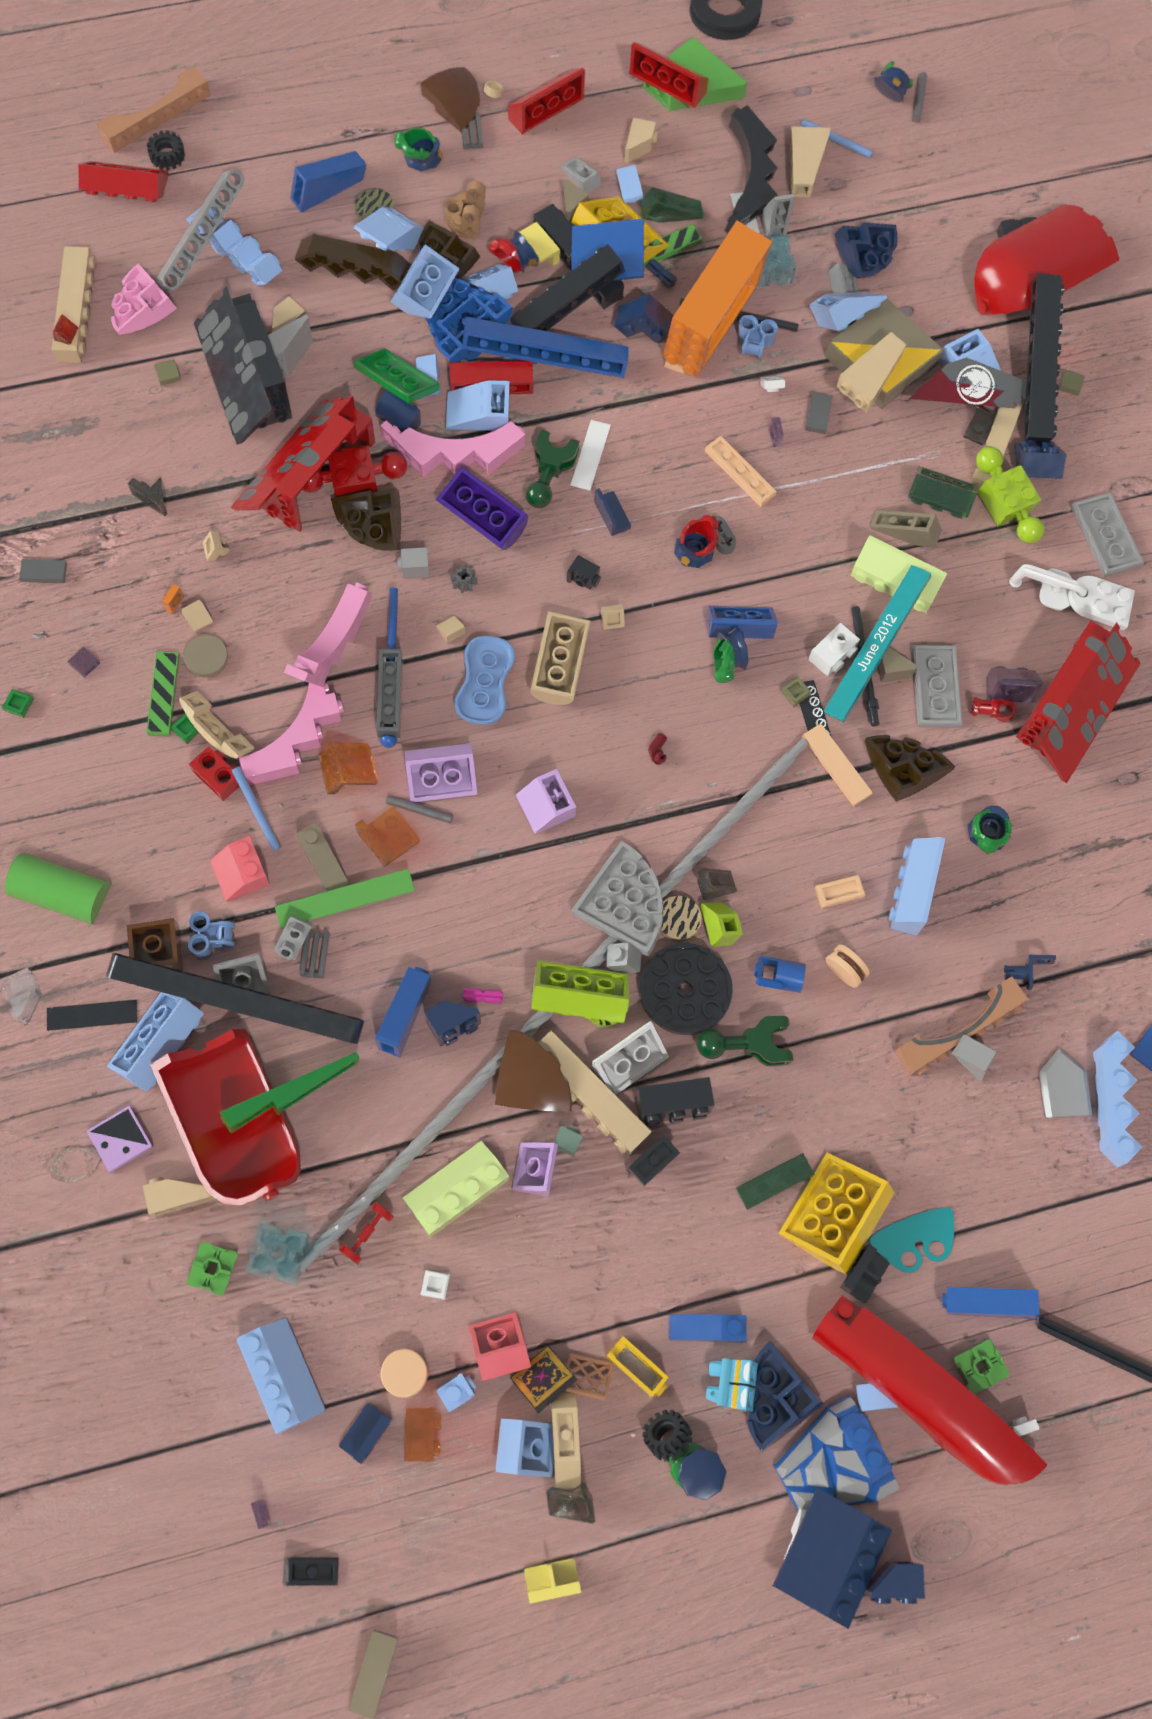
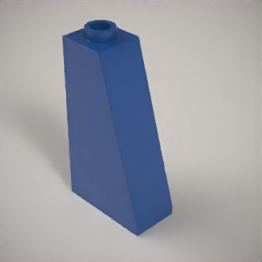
M354 151L295 167L290 199L300 212H304L363 181L367 164Z
M408 967L375 1037L378 1050L399 1058L401 1057L431 983V976L427 970L420 967H415V969Z
M947 1287V1293H942V1307L947 1308L948 1315L1039 1320L1038 1290Z

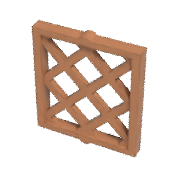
M569 1353L568 1369L573 1375L580 1370L584 1377L577 1379L565 1391L606 1401L608 1388L611 1383L613 1363ZM571 1361H574L577 1367L571 1370L569 1365ZM591 1365L594 1371L588 1374L584 1367ZM605 1369L609 1371L606 1378L601 1373ZM597 1374L601 1381L594 1383L591 1377ZM587 1379L592 1386L585 1389L581 1382ZM605 1384L606 1389L602 1393L598 1386Z

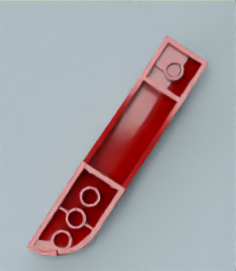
M841 1295L814 1332L812 1337L814 1341L873 1385L920 1426L936 1444L985 1480L1000 1485L1023 1484L1037 1477L1048 1465L1015 1431L970 1390L913 1343L865 1307L861 1309Z

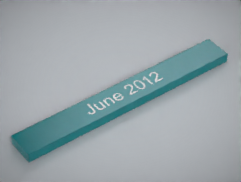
M911 565L824 710L826 715L842 723L845 722L932 577L931 573Z

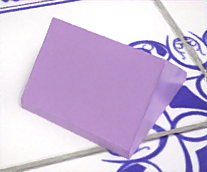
M521 1143L512 1190L549 1197L558 1144Z

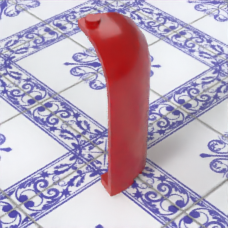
M1063 204L992 242L983 251L977 263L974 276L978 312L981 315H995L1030 308L1032 280L1037 274L1062 275L1065 292L1120 261L1112 236L1108 237L1102 228L1104 224L1094 214L1090 216L1084 212L1082 207Z
M231 1029L221 1036L206 1042L207 1047L194 1052V1049L190 1048L179 1052L167 1053L152 1063L150 1066L198 1178L210 1195L222 1203L239 1206L265 1198L266 1201L273 1200L280 1195L278 1191L297 1181L301 1171L300 1152L283 1112L277 1115L272 1107L233 1133H230L220 1117L221 1111L273 1089L246 1029Z

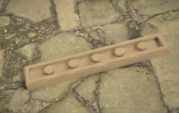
M1024 400L1015 408L999 407L984 447H996L1004 455ZM976 467L971 481L983 485L985 480L992 478V476L980 471Z

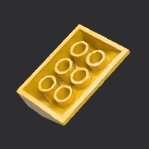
M619 196L580 202L571 223L578 226L642 218L627 203H624ZM644 221L645 263L670 245ZM659 239L663 243L660 245L649 246L650 242Z
M826 1153L782 1226L779 1235L824 1264L848 1275L895 1192L888 1181L830 1153Z

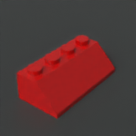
M636 42L631 44L630 75L693 108L697 107L707 93L709 78L643 44Z
M571 69L564 74H560L552 81L543 84L536 90L529 92L522 98L513 101L508 105L509 121L521 134H524L583 100L585 69Z
M89 161L78 164V189L85 190V194L98 195V192H103L107 197H117V194L125 195V199L137 200V197H144V201L157 202V199L164 196L169 171Z

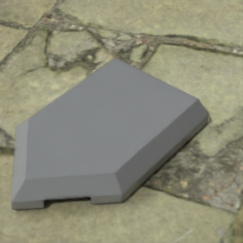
M1058 1048L1046 1065L1039 1071L1045 1118L1093 1116L1086 1069L1061 1048Z

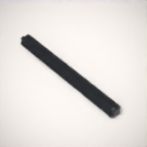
M1047 1317L1039 1319L1037 1324L1039 1330L1152 1383V1367Z

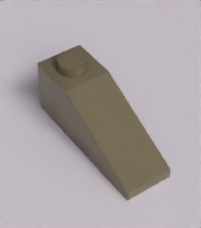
M877 510L870 525L872 530L917 546L935 547L942 531L936 514Z
M316 823L296 834L300 846L326 891L350 885Z

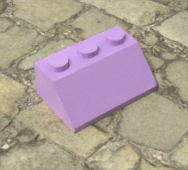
M471 743L404 751L410 802L477 795Z

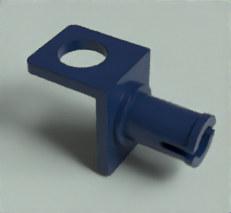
M1028 955L1025 966L1004 965V979L1007 980L1010 977L1025 979L1028 990H1032L1034 984L1033 964H1054L1056 955Z

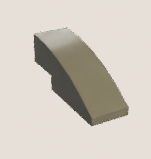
M377 1629L372 1631L349 1712L374 1719L397 1646L398 1636Z

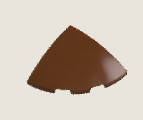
M465 67L450 68L438 72L420 83L422 96L435 105V111L461 133L463 128L467 129L469 127L470 121H473L476 117L477 107L480 106V92L474 76Z
M510 1030L501 1060L495 1105L539 1111H572L569 1082L564 1080L560 1071L561 1064L554 1054L537 1044L538 1040L520 1031Z

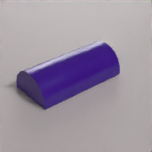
M464 467L459 469L436 498L437 502L502 550H507L519 539L528 522V515Z

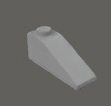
M794 194L774 197L764 207L761 224L765 236L769 240L786 238L795 199Z

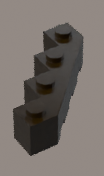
M316 234L301 241L295 258L298 263L310 272L321 266L337 278L351 272L364 284L378 278L392 290L400 286L412 265L397 252L385 251L380 248Z

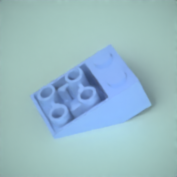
M381 207L354 226V229L360 232L359 235L366 240L372 239L376 242L378 248L385 251L387 249L394 251L397 249L406 251V249L414 250L424 228L391 207Z
M871 292L825 294L811 303L810 307L819 327L842 331L852 321L864 317V313L879 307L881 302L887 299V296Z
M979 329L945 345L940 359L942 365L946 366L948 363L969 358L1001 371L990 343Z
M485 381L447 393L446 429L495 431L509 423V381Z

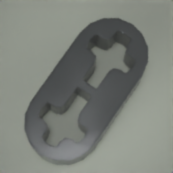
M715 516L720 526L719 531L718 529L716 530L719 537L716 548L722 554H730L735 549L736 538L726 521L720 516ZM723 539L726 543L730 542V546H727V544L722 545Z

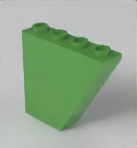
M694 37L667 56L709 78L707 93L697 106L739 100L745 97L747 82L744 78L736 74ZM643 82V88L669 111L691 107Z

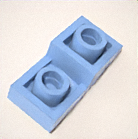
M632 165L616 169L624 203H634L643 199L636 166Z
M437 354L416 358V369L440 384ZM440 388V391H437V392H435V393H433V394H430V395H428V396H426V397L441 394V388Z
M863 1384L856 1386L860 1412L898 1408L873 1385Z

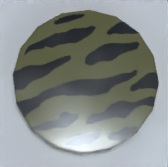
M378 188L362 191L355 200L356 215L361 221L381 207H391L394 209V201L391 195L385 190Z

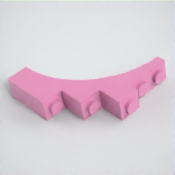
M327 682L324 683L323 687L309 683L306 699L300 713L292 725L278 739L257 752L239 758L242 772L249 786L300 774L298 766L302 765L299 752L321 747L319 739H323L320 726L342 721L340 713H344L341 699L336 700L335 693L330 694Z

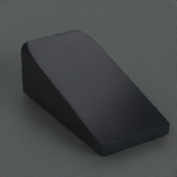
M284 1557L283 1585H337L339 1557Z

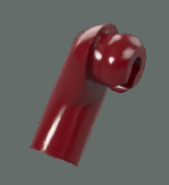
M658 733L648 747L650 758L657 765L664 763L667 759V756L662 751V746L667 741V737L662 733Z

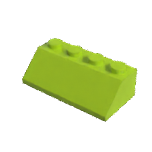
M537 960L531 1009L540 1012L560 1013L565 1016L573 1015L586 1019L624 1023L629 1002V974Z

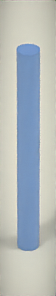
M806 119L801 124L802 127H821ZM830 131L829 140L869 159L871 158L872 150Z
M240 766L234 768L231 771L272 850L275 851L281 848Z

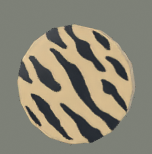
M669 897L663 901V921L660 932L663 936L674 939V941L690 939L701 926L702 915L700 908L688 897Z

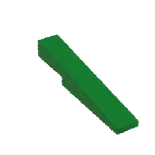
M357 1052L227 1108L220 1112V1117L230 1133H233L272 1107L277 1115H279L358 1064L359 1055Z

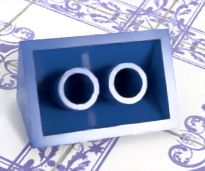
M709 606V637H718L719 632L728 635L733 629L740 628L743 631L744 638H774L778 620L773 607Z

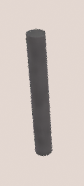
M925 72L920 73L913 115V122L915 123L921 120L927 73Z
M390 795L386 801V804L443 822L451 823L453 818L451 814Z

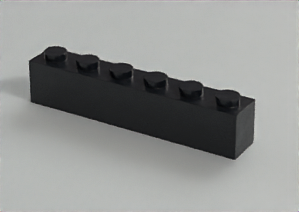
M552 203L534 214L533 224L537 222L558 246L561 261L572 272V226L575 225L570 223L565 218L562 210H558ZM622 280L612 281L592 297L604 310L623 298L624 283Z
M609 244L599 248L593 256L582 261L572 272L566 273L560 281L549 286L543 294L532 299L522 310L515 312L513 317L510 318L512 325L542 331L549 330L624 273L625 269L621 259Z

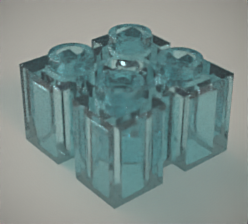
M788 235L772 237L773 242L756 288L767 287L773 281H776L777 285L793 283L796 266L793 255H790L791 245Z
M259 1222L254 1243L259 1246L258 1252H251L245 1272L249 1275L269 1279L270 1273L276 1274L274 1279L278 1282L298 1286L302 1265L297 1262L299 1255L306 1256L311 1237L306 1233L289 1229L287 1235H283L279 1227ZM282 1249L283 1257L276 1260L273 1256L274 1252H279Z

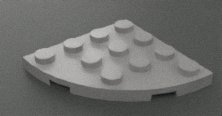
M621 841L571 912L572 915L623 943L629 942L634 949L649 957L655 947L662 927L663 900L661 889L652 868L649 867L635 849Z

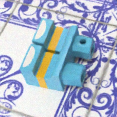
M722 1358V1361L710 1362L709 1375L720 1377L719 1387H707L706 1399L722 1407L753 1412L755 1389L734 1384L755 1386L758 1363L751 1360H731Z

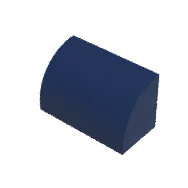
M385 389L376 406V417L384 422L387 420L392 426L395 425L401 433L407 428L416 430L421 425L420 409L411 403L408 404Z

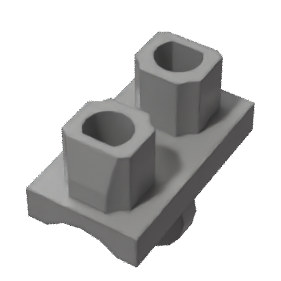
M291 914L274 951L283 958L295 961L312 927V923L303 921Z

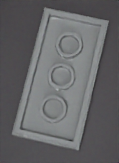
M1111 492L1072 503L1070 507L1103 577L1143 566L1144 561Z
M913 645L912 659L913 663L918 665L914 673L917 727L961 728L963 723L956 645Z

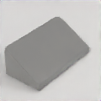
M836 263L828 271L833 293L858 292L855 277L846 265Z

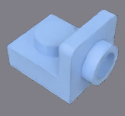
M460 1373L456 1378L436 1391L450 1413L475 1396L473 1390L476 1387L469 1375L464 1378L462 1373Z

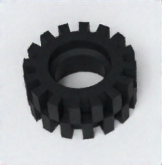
M159 131L158 136L155 133L153 138L150 137L148 139V154L151 163L156 168L159 166L160 170H163L164 167H166V170H170V167L176 169V164L178 166L182 165L181 161L184 162L185 151L179 135L176 136L174 132L170 135L169 131L163 134L162 131ZM165 148H171V149H172L170 152H167V153H161V152H160L161 150H163V149H165Z
M667 1409L662 1410L663 1415L657 1412L655 1414L657 1418L653 1419L651 1417L648 1420L650 1425L645 1424L644 1427L647 1432H643V1437L645 1438L643 1441L658 1460L661 1461L663 1459L665 1462L669 1461V1457L672 1460H676L677 1454L680 1456L684 1455L682 1450L689 1449L690 1446L687 1442L692 1443L690 1435H693L690 1426L682 1415L671 1409L670 1412ZM674 1430L670 1438L661 1441L666 1432Z

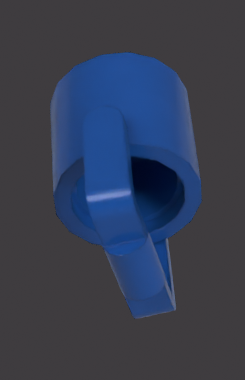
M760 956L754 969L756 984L763 987L801 993L806 964ZM764 965L775 967L773 979L762 978Z

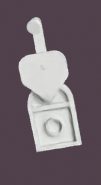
M1029 564L1022 565L1009 580V584L1012 587H1019L1025 576L1042 582L1039 598L1046 607L1061 611L1071 606L1075 612L1083 617L1112 627L1118 622L1120 630L1123 631L1128 627L1135 590L1094 576H1083L1078 580H1073L1066 572L1057 569L1044 570Z

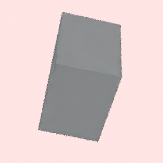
M963 1035L952 1055L978 1081H982L994 1061L996 1051L967 1035Z

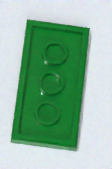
M385 348L353 361V368L408 404L440 391V384Z

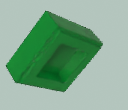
M12 689L2 709L24 718L34 699L30 695Z
M186 713L170 727L171 731L186 744L199 734Z

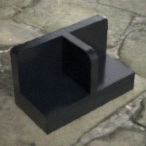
M663 1135L628 1167L627 1172L633 1174L645 1186L657 1174H660L680 1152Z
M870 1244L864 1247L840 1286L841 1289L862 1303L868 1301L876 1286L881 1283V1278L890 1264L889 1261L876 1253L878 1249Z

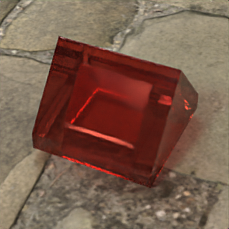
M62 314L53 329L54 341L70 345L79 327Z

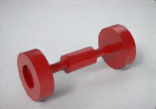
M376 1202L371 1206V1209L378 1215L358 1235V1241L352 1249L344 1244L338 1249L357 1265L362 1258L355 1252L362 1242L365 1243L375 1231L374 1227L381 1217L389 1223L394 1218L390 1212Z

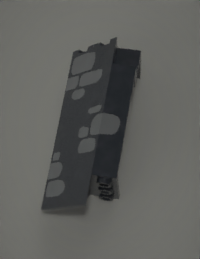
M226 286L222 291L223 295L220 299L214 300L207 307L204 317L202 319L198 318L194 322V326L232 436H234L238 445L243 443L256 429L265 428L278 422H285L292 418L285 381L255 300H252L250 293L231 299Z

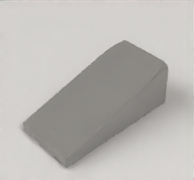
M578 157L561 165L562 170L587 194L601 186L600 173Z

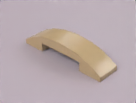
M198 691L180 697L179 701L191 723L220 752L237 759L254 751L255 748L241 734L234 736L210 712L211 704Z

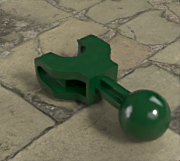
M540 431L535 443V458L539 463V473L541 474L538 481L531 483L526 489V500L532 507L544 508L549 505L552 500V490L549 486L552 477L559 478L563 471L574 467L579 453L580 441L570 439L566 446L558 448L550 444V432Z
M766 1016L756 1027L747 1028L743 1036H724L716 1029H707L697 1038L698 1052L707 1059L719 1058L725 1050L745 1049V1056H753L760 1063L769 1067L788 1065L794 1061L792 1051L778 1049L771 1039L772 1033L784 1031L790 1025L787 1016Z

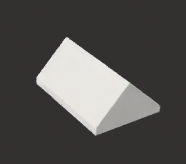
M649 1021L592 1061L591 1069L617 1095L669 1058V1055L653 1023Z

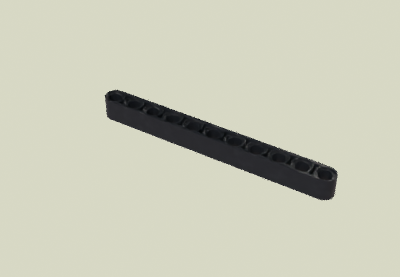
M112 953L106 977L349 1043H359L364 1025V1020L117 953Z

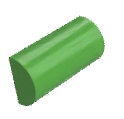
M22 852L14 859L10 866L5 882V892L13 898L93 925L109 891L111 882Z

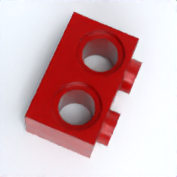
M208 746L189 763L192 772L224 801L240 787L231 771L236 766L233 764L229 766L225 762V756L219 750L214 751ZM210 762L215 763L214 766L210 768L205 767L206 764ZM230 777L229 781L225 783L220 782L222 778Z

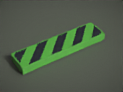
M693 224L661 237L670 246L646 261L644 268L652 259L659 262L701 244L703 238ZM659 239L650 242L649 246L660 245L663 243Z
M156 652L147 724V734L149 736L171 735L170 727L172 726L180 655L177 652Z

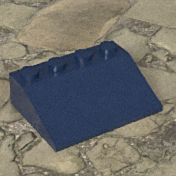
M817 1488L772 1586L849 1629L892 1529Z

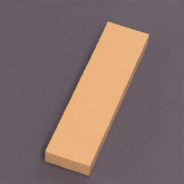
M722 436L705 447V452L760 507L776 496L777 491Z
M822 724L803 734L802 738L808 742L810 749L853 807L873 794Z

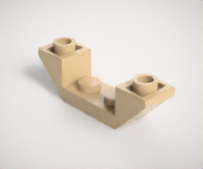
M564 1391L551 1402L556 1489L581 1488L576 1393Z

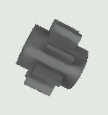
M467 565L461 568L456 567V574H451L453 589L458 588L462 594L466 591L472 592V584L476 585L478 583L475 577V569L470 570L467 568Z

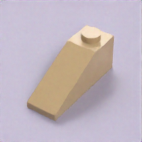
M163 1177L151 1179L149 1184L143 1185L148 1214L153 1218L216 1200L215 1197L207 1192L203 1185L163 1179Z

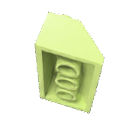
M869 535L854 565L851 576L858 582L866 583L874 587L875 590L893 597L911 565L931 573L932 577L913 608L927 613L947 573Z
M480 1141L404 1196L403 1200L431 1238L508 1182L509 1175L493 1153Z

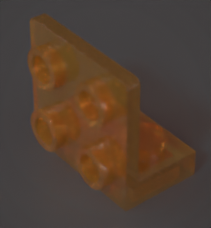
M330 742L318 754L327 794H336L345 785H376L378 783L371 748L368 743Z
M394 807L368 825L363 819L355 824L357 834L384 867L420 842L419 837Z
M406 1408L404 1461L435 1462V1456H440L441 1440H436V1429H441V1414L437 1413V1408Z

